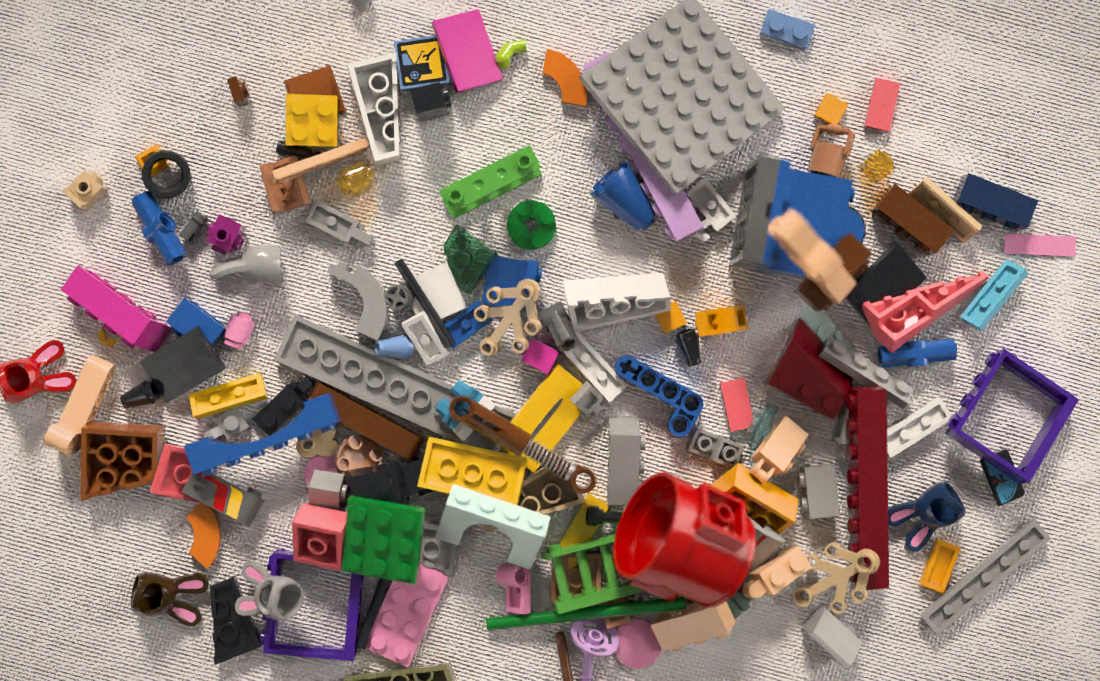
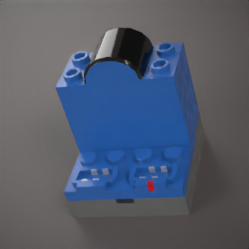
M760 155L745 170L729 266L805 279L807 276L804 274V271L789 258L786 253L787 251L780 246L779 240L769 233V226L772 221L780 216H784L789 210L801 216L817 236L831 249L844 234L849 232L863 244L866 235L865 221L855 208L848 206L849 202H853L855 188L852 187L853 180L797 171L790 168L791 161Z

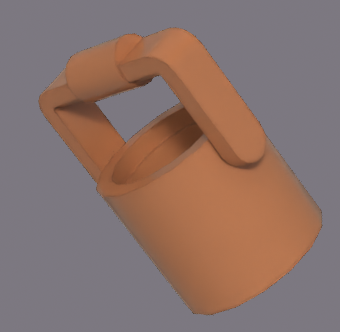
M818 125L810 147V151L813 154L808 173L840 178L844 160L850 156L855 133L841 125ZM822 132L841 136L848 135L845 148L832 143L820 142Z

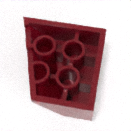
M799 318L764 384L825 418L834 420L846 399L852 377L819 357L823 346L822 341Z

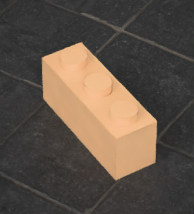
M696 602L686 605V609L659 613L650 626L663 651L670 649L677 651L688 644L694 643L699 645L713 637L717 639L726 637L730 634V630L736 620L727 602L717 607H706Z

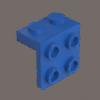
M491 256L488 261L482 302L491 306L513 305L517 298H503L497 303H491L487 300L486 293L493 287L501 289L515 288L524 279H531L540 283L543 268L538 267V261H523ZM524 289L525 293L530 296L529 290ZM493 291L492 295L497 299L498 295Z

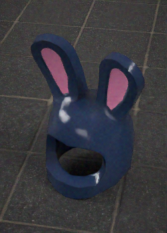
M943 481L927 488L915 501L904 502L888 509V524L896 527L914 517H920L921 521L905 537L907 548L913 552H918L926 545L936 529L958 522L965 516L966 510L955 490L949 483Z

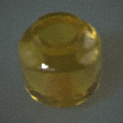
M356 161L339 171L337 183L345 196L349 195L352 198H356L373 189V179L376 176L370 165L365 166L362 162Z

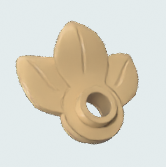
M335 423L336 429L325 433L318 429L311 432L313 437L300 442L297 440V452L304 458H313L316 455L327 458L335 455L339 444L333 438L336 435L338 423ZM307 441L313 443L310 449L304 448V444Z

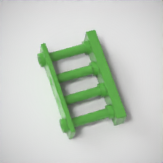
M528 145L439 190V193L453 219H456L541 176L540 169L542 167L531 145Z
M616 533L561 547V544L547 546V551L540 552L542 558L545 560L551 558L560 594L557 596L558 600L552 601L553 609L557 614L644 592V590L630 585V581L621 583L620 580H617L609 543L614 542ZM597 546L600 547L607 577L606 587L600 589L593 586L585 549ZM573 552L576 553L584 588L581 594L574 596L572 593H569L561 558L562 555Z

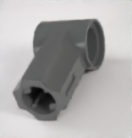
M560 301L539 311L547 331L551 332L559 351L574 349L579 341L569 323L570 319L562 302Z

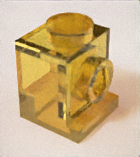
M880 149L875 150L858 166L873 184L883 180L896 168L892 164L894 162L892 157Z

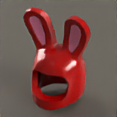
M54 339L46 342L31 357L14 359L0 364V392L6 403H19L42 391L66 393L74 389L77 379L72 373L62 372L42 376L40 368L59 359L63 355L64 345L59 340Z

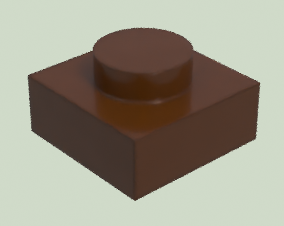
M237 76L228 78L227 82L234 102L239 107L249 104L247 96H250V92L246 82H242Z

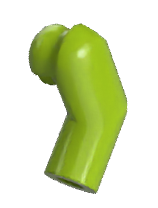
M525 39L502 45L495 56V61L500 69H507L510 66L509 60L513 54L527 52Z

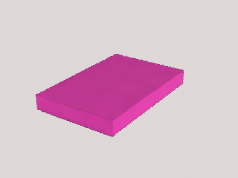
M479 9L433 20L431 24L455 93L503 80Z

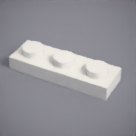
M575 332L579 342L575 345L574 349L562 352L610 403L628 385L579 332Z
M937 397L887 429L888 458L894 457L948 422L952 414L941 397Z

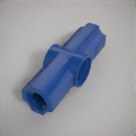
M144 191L133 197L131 204L144 224L142 233L150 243L156 245L167 266L174 265L186 258L187 253L174 232L176 229L174 220L167 213L162 212L152 193Z
M954 339L909 341L893 353L885 346H879L877 352L881 368L907 365V367L930 365L931 362L957 360L958 354Z

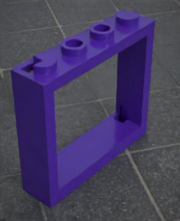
M1006 349L990 353L986 358L985 369L976 375L972 382L974 387L970 393H966L959 403L961 408L958 413H954L948 420L947 426L949 427L945 434L1018 484L1030 483L1079 399ZM1000 365L1056 402L1018 468L961 430Z
M274 551L272 556H269L267 571H271L270 574L272 576H282L283 560H293V551ZM351 573L345 648L276 642L278 621L270 619L263 614L262 619L266 621L265 631L262 630L260 638L262 639L261 645L264 646L263 653L354 661L357 657L358 647L356 644L359 637L364 575Z

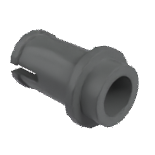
M199 211L190 215L192 217L179 234L191 244H193L203 227L208 226L209 218Z

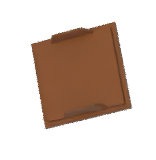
M331 65L284 81L288 94L338 96L337 115L346 112Z

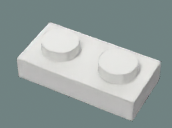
M425 311L403 321L402 327L426 365H430L449 355L450 351Z

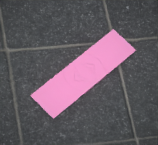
M1005 234L1004 253L1076 256V237Z

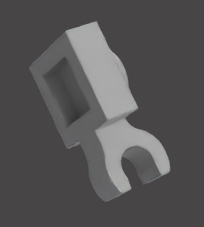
M239 407L217 417L215 421L218 426L204 433L203 437L213 436L216 440L225 435L227 440H230L250 428V425Z

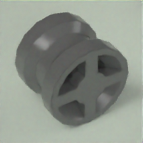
M404 284L392 286L385 293L386 305L392 310L409 308L415 300V296L409 286Z

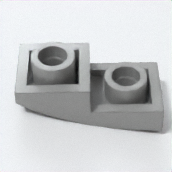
M694 426L685 449L732 468L738 463L744 446Z

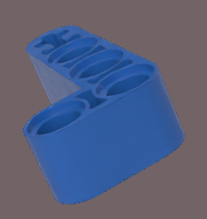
M622 356L618 358L614 365L616 373L623 379L675 407L667 421V429L674 436H686L703 409L701 396L633 357ZM629 360L631 362L630 367L638 370V365L642 367L637 373L635 381L631 379L635 374L626 371L625 374L621 372L622 367L619 366L621 362L626 363ZM646 372H650L654 376V383L650 386H644L641 382V377ZM671 384L675 387L676 393L674 397L668 399L663 395V388ZM688 397H694L697 400V407L692 411L687 410L685 407V400ZM678 418L683 419L685 422V428L681 432H675L672 427L673 422Z

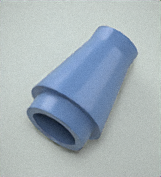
M405 335L375 342V353L377 356L406 359L413 355L414 345L410 338Z

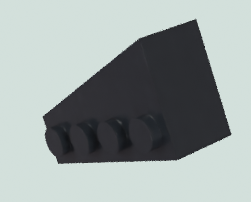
M400 461L352 469L345 477L353 495L356 497L409 506Z

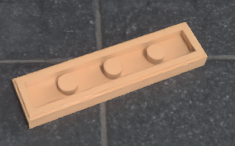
M367 138L276 169L272 171L270 178L273 184L287 181L365 153L369 148Z

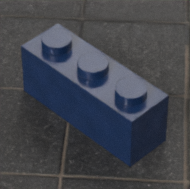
M970 173L961 177L953 200L968 214L974 212L981 215L980 219L986 222L995 223L997 221L1004 224L1003 228L1012 232H1018V230H1024L1029 227L1039 201Z

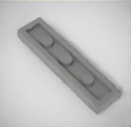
M829 336L824 341L819 355L820 358L865 386H879L887 389V400L901 409H904L909 404L913 388L906 382L899 380L884 368L872 363L863 355L858 354L833 337Z

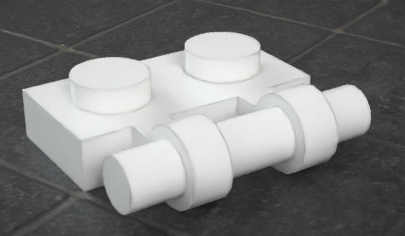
M706 177L686 193L693 208H697L705 218L701 222L704 230L693 235L694 237L697 236L702 243L710 238L705 228L710 225L717 232L736 217Z

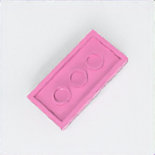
M420 562L419 577L416 584L392 581L377 614L366 649L405 667H409L449 576L435 568L426 567Z

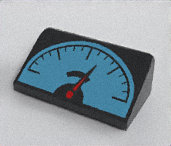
M1007 449L994 451V453L1014 466ZM980 459V464L998 506H1002L1025 495L1022 484H1018L984 459Z

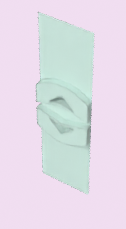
M808 305L799 312L823 343L831 336L855 351L823 310L816 312Z

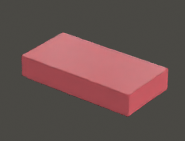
M877 77L874 79L864 127L883 132L890 131L900 88L899 82Z
M745 378L721 382L720 388L730 432L755 427Z

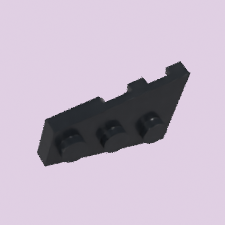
M236 576L211 585V613L213 617V643L215 648L214 665L257 649L262 645L252 616L240 615L235 610L237 599L243 596Z

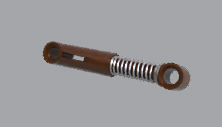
M458 395L450 402L449 413L452 418L520 457L524 453L525 457L529 456V459L532 458L533 462L537 461L536 464L544 465V469L547 467L549 468L548 471L556 472V476L559 474L560 478L566 480V483L572 486L576 492L586 494L595 488L596 477L589 467L581 466L578 463H569V459L565 461V457L561 458V455L557 456V453H553V450L549 451V448L545 449V446L542 447V444H538V441L534 442L532 434L474 401L469 396ZM459 401L466 402L469 405V412L465 415L458 414L455 411V404ZM473 414H477L496 427L494 429L474 418ZM581 473H586L590 477L589 483L585 486L576 484V478Z

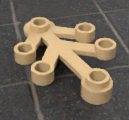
M524 279L515 288L501 289L493 287L487 291L486 297L491 303H497L503 298L517 299L513 305L496 307L481 305L474 310V317L479 322H483L490 317H504L492 335L485 337L480 342L482 354L492 357L499 353L502 349L501 339L511 325L515 338L511 344L512 350L517 354H521L528 349L529 343L525 339L524 329L531 336L536 335L542 329L541 322L538 320L535 303L540 297L541 289L536 281ZM524 289L529 290L530 296L525 293ZM493 291L497 293V299L493 297ZM525 306L528 322L525 323L523 328L521 310ZM480 310L484 311L485 317L481 316ZM531 323L535 325L536 331L531 329ZM517 342L523 345V349L518 347ZM486 344L490 345L491 351L487 348Z
M831 542L824 549L825 555L830 559L837 557L852 564L842 567L821 560L817 554H809L806 557L808 562L809 558H813L816 561V565H811L812 568L809 570L816 569L832 575L810 587L806 585L799 586L794 590L792 598L797 606L807 607L813 602L815 595L837 584L835 598L831 602L830 608L833 613L842 614L847 609L845 598L850 577L858 573L856 588L851 592V598L856 603H863L868 598L866 587L869 574L877 571L880 560L878 555L870 549H862L855 553L842 549L836 542ZM830 547L836 549L837 553L835 555L829 551ZM864 557H867L871 560V565H866L864 563ZM802 591H806L808 593V599L802 596ZM856 591L863 593V599L856 596ZM835 602L841 603L842 610L836 608Z

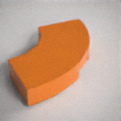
M547 48L542 74L552 78L559 85L562 93V103L586 108L587 89L579 80L582 75L581 72L565 55Z
M199 502L186 517L191 523L195 534L194 543L189 554L208 569L215 561L220 549V522L213 508Z

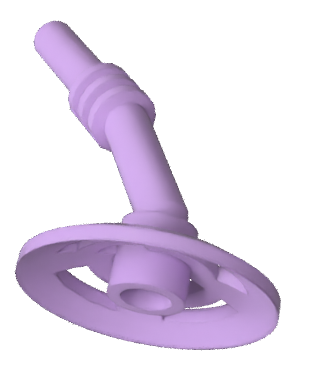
M603 618L574 621L572 625V639L584 652L582 672L579 675L581 680L579 681H592L591 679L594 678L591 675L594 656H610L619 646V636L616 629H607ZM585 624L596 625V626H597V629H586V630H585L582 625H585ZM605 631L611 639V644H608V638L604 633ZM601 649L605 651V652H594V650L597 651V650H601Z

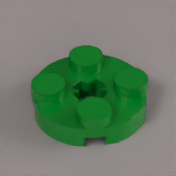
M534 200L524 201L511 210L507 219V230L509 237L516 246L524 250L533 251L543 248L551 242L556 232V221L553 212L545 204ZM535 219V224L539 226L536 231L533 229L532 233L528 232L527 226L524 225L525 222Z

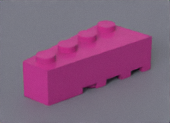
M77 265L60 289L68 295L66 299L77 307H80V305L86 309L84 313L96 321L100 319L104 323L102 327L110 333L121 335V341L131 348L138 346L156 352L170 334L171 326L154 320L156 316L138 305L133 306L135 303L133 299L119 291L115 293L117 288L93 271Z

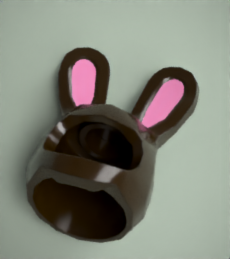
M141 572L136 575L131 594V611L138 615L147 616L168 614L184 625L195 626L201 621L200 610L193 605L175 600L178 593H204L208 589L209 579L199 573L169 578L159 573Z

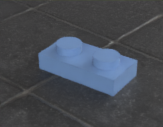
M768 9L760 35L806 50L815 24Z

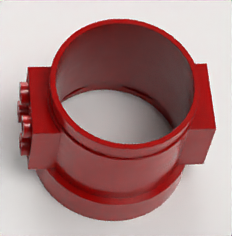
M656 473L638 487L622 513L613 544L614 565L621 576L630 579V585L672 602L677 597L682 596L706 607H717L734 595L748 573L755 550V529L751 519L746 516L745 501L705 482L695 489L692 484L669 473Z

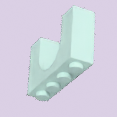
M453 484L435 538L459 546L463 532L467 527L475 524L491 525L504 531L512 540L506 562L531 569L545 538L550 517Z

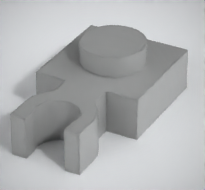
M587 381L570 399L586 416L591 414L599 422L602 420L598 416L599 412L602 409L607 412L610 411L602 403L604 397Z

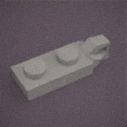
M316 199L304 220L306 223L348 244L351 243L356 246L357 242L360 241L371 246L374 240L373 236L363 232L365 225L361 224L360 221Z

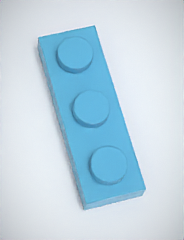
M1006 259L960 315L962 321L982 332L1027 277L1028 272L1026 269Z

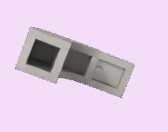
M341 262L337 266L330 264L327 273L352 284L362 296L363 313L355 331L380 341L389 319V307L386 305L385 290L381 283L372 273L359 265L354 274H352L353 268Z

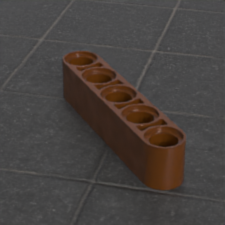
M317 382L308 400L331 393L341 419V424L400 456L414 461L425 438L322 382Z

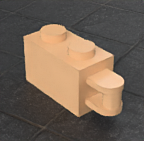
M784 416L773 425L750 457L755 462L750 473L763 484L771 476L775 477L780 473H787L793 465L791 460L794 455L798 456L806 447L804 441L809 434L790 418Z
M799 546L786 547L749 573L752 580L743 586V594L747 598L775 595L812 567Z

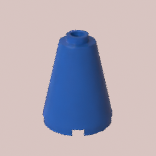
M623 161L618 164L620 169L617 172L611 169L592 187L594 190L589 191V194L593 199L636 230L641 228L646 230L655 222L653 217L656 213L630 164L627 161Z

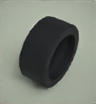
M160 150L151 154L146 159L142 168V180L146 189L153 195L160 198H173L187 189L190 182V167L179 153L172 150ZM163 159L174 161L181 170L180 182L170 189H163L157 186L151 177L153 165Z

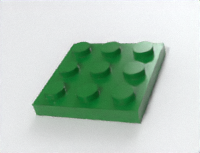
M350 496L347 505L342 571L416 584L419 577L425 508Z

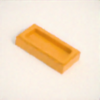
M935 538L918 584L944 594L961 547Z

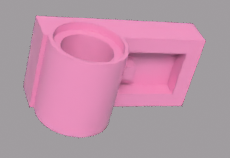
M509 562L501 564L497 569L496 578L500 585L506 586V611L519 614L531 613V569Z

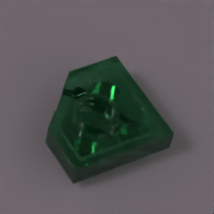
M461 225L454 227L443 244L444 254L447 255L448 266L457 286L465 293L472 294L498 253Z

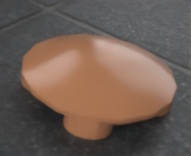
M352 435L343 440L337 447L334 456L335 467L338 473L344 474L345 479L352 469L381 465L384 452L373 440L362 435Z

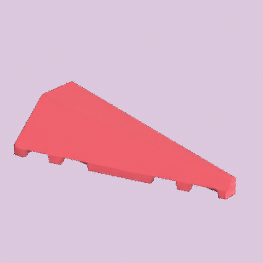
M980 271L972 277L964 278L961 276L957 277L953 282L945 284L938 282L908 290L904 295L891 298L889 295L884 297L882 301L874 303L864 302L862 309L875 338L893 353L984 285L988 280V275L984 271Z

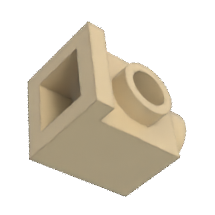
M84 170L62 191L79 208L88 211L108 189L102 184L105 180L97 172ZM87 184L88 189L83 192L81 189Z

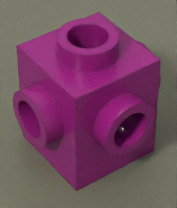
M219 214L215 223L212 222L207 229L206 235L208 238L206 241L213 244L211 249L225 255L228 251L234 254L235 250H240L244 243L245 237H243V234L247 227Z

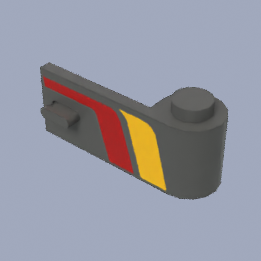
M192 472L182 490L184 494L248 527L251 526L264 502L261 498L262 493L251 487L246 491L215 474L203 477L202 472L198 474H193Z

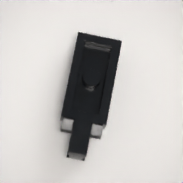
M305 377L298 384L292 381L252 420L268 436L274 434L304 405V402L309 398L306 392L314 385V382L309 377Z

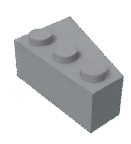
M609 417L607 504L627 505L634 492L643 483L639 482V474H644V459H640V450H645V435H641L638 417Z

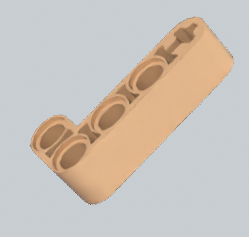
M95 355L88 357L59 423L51 425L46 432L43 440L44 445L67 455L75 454L81 449V428L90 421H94L114 375L115 364Z

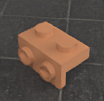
M290 156L274 163L260 165L261 178L265 185L268 203L273 213L289 212L311 204L303 175L278 184H273L270 178L272 171L299 162L297 156Z

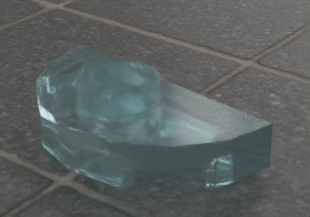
M767 404L764 411L756 413L748 430L752 433L751 439L747 440L748 446L756 451L765 436L771 432L772 422L780 409L779 407Z

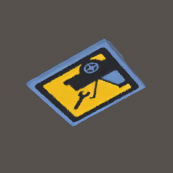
M436 35L394 41L400 90L412 89L440 82V84L450 83L449 73Z

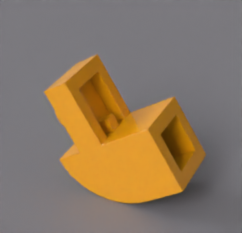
M745 305L695 312V327L699 337L748 330Z

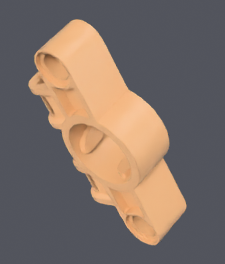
M789 210L784 216H780L772 221L769 226V233L779 240L780 246L787 251L786 253L789 258L804 271V274L810 280L815 282L828 298L840 304L856 285V282L842 266L843 261L817 236L807 222L796 212Z

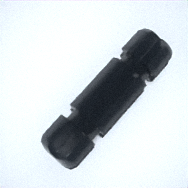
M283 140L279 141L276 147L278 155L284 157L286 155H289L288 157L297 156L298 161L321 154L318 151L313 153L311 149L302 146L285 145Z

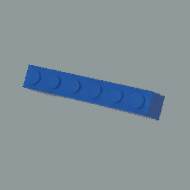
M327 393L305 401V408L291 423L263 439L247 443H224L215 441L214 437L210 436L184 445L193 474L202 472L204 477L218 472L217 466L226 464V467L229 468L240 464V458L247 455L250 456V459L265 454L264 449L273 446L274 450L289 446L288 440L297 438L298 442L311 438L313 437L311 432L321 429L322 433L336 429L335 423L340 422L341 419L332 394Z

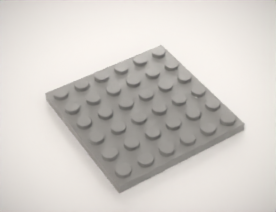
M697 0L681 1L583 73L579 78L674 196L786 109Z

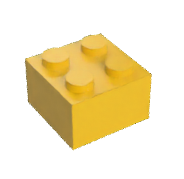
M285 94V145L337 147L338 96Z

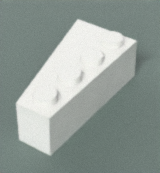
M396 53L347 65L374 166L399 160Z
M663 273L563 281L574 332L671 311L670 295Z

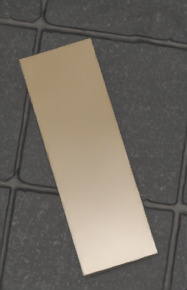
M927 176L909 193L910 196L953 228V234L963 243L982 228L980 223Z

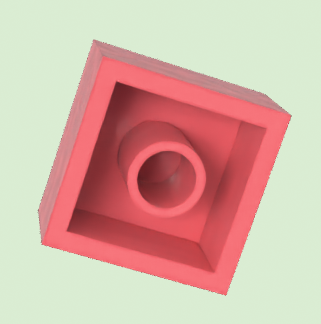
M303 503L292 521L293 561L342 571L347 512Z

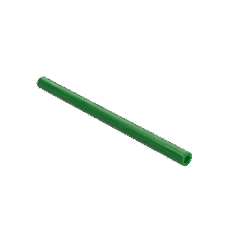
M677 597L672 602L665 599L584 607L557 614L555 611L492 617L486 619V624L489 631L686 609L685 597Z

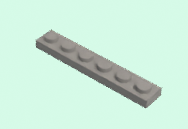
M1031 519L921 612L919 616L938 636L1051 540V537L1035 519Z

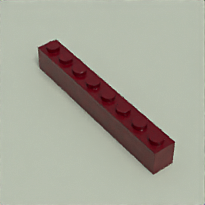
M879 386L850 387L845 399L846 407L849 410V420L846 421L849 445L846 447V454L849 459L847 481L850 484V494L847 496V505L850 509V519H848L847 527L851 543L848 544V551L855 553L862 549L874 551L879 557L880 565L877 571L869 574L866 590L889 588L887 389ZM864 557V563L866 565H871V560L867 557ZM858 573L852 575L849 580L855 587Z

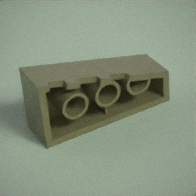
M451 662L350 674L344 677L345 681H457Z

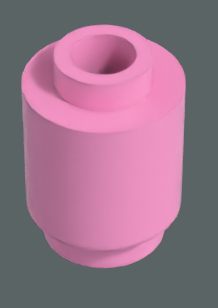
M240 311L236 315L231 314L223 335L225 337L224 344L243 350L244 344L247 345L255 324L254 321H251V315Z

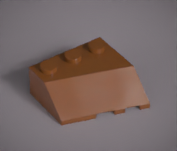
M90 421L81 428V501L153 483L165 444V426Z

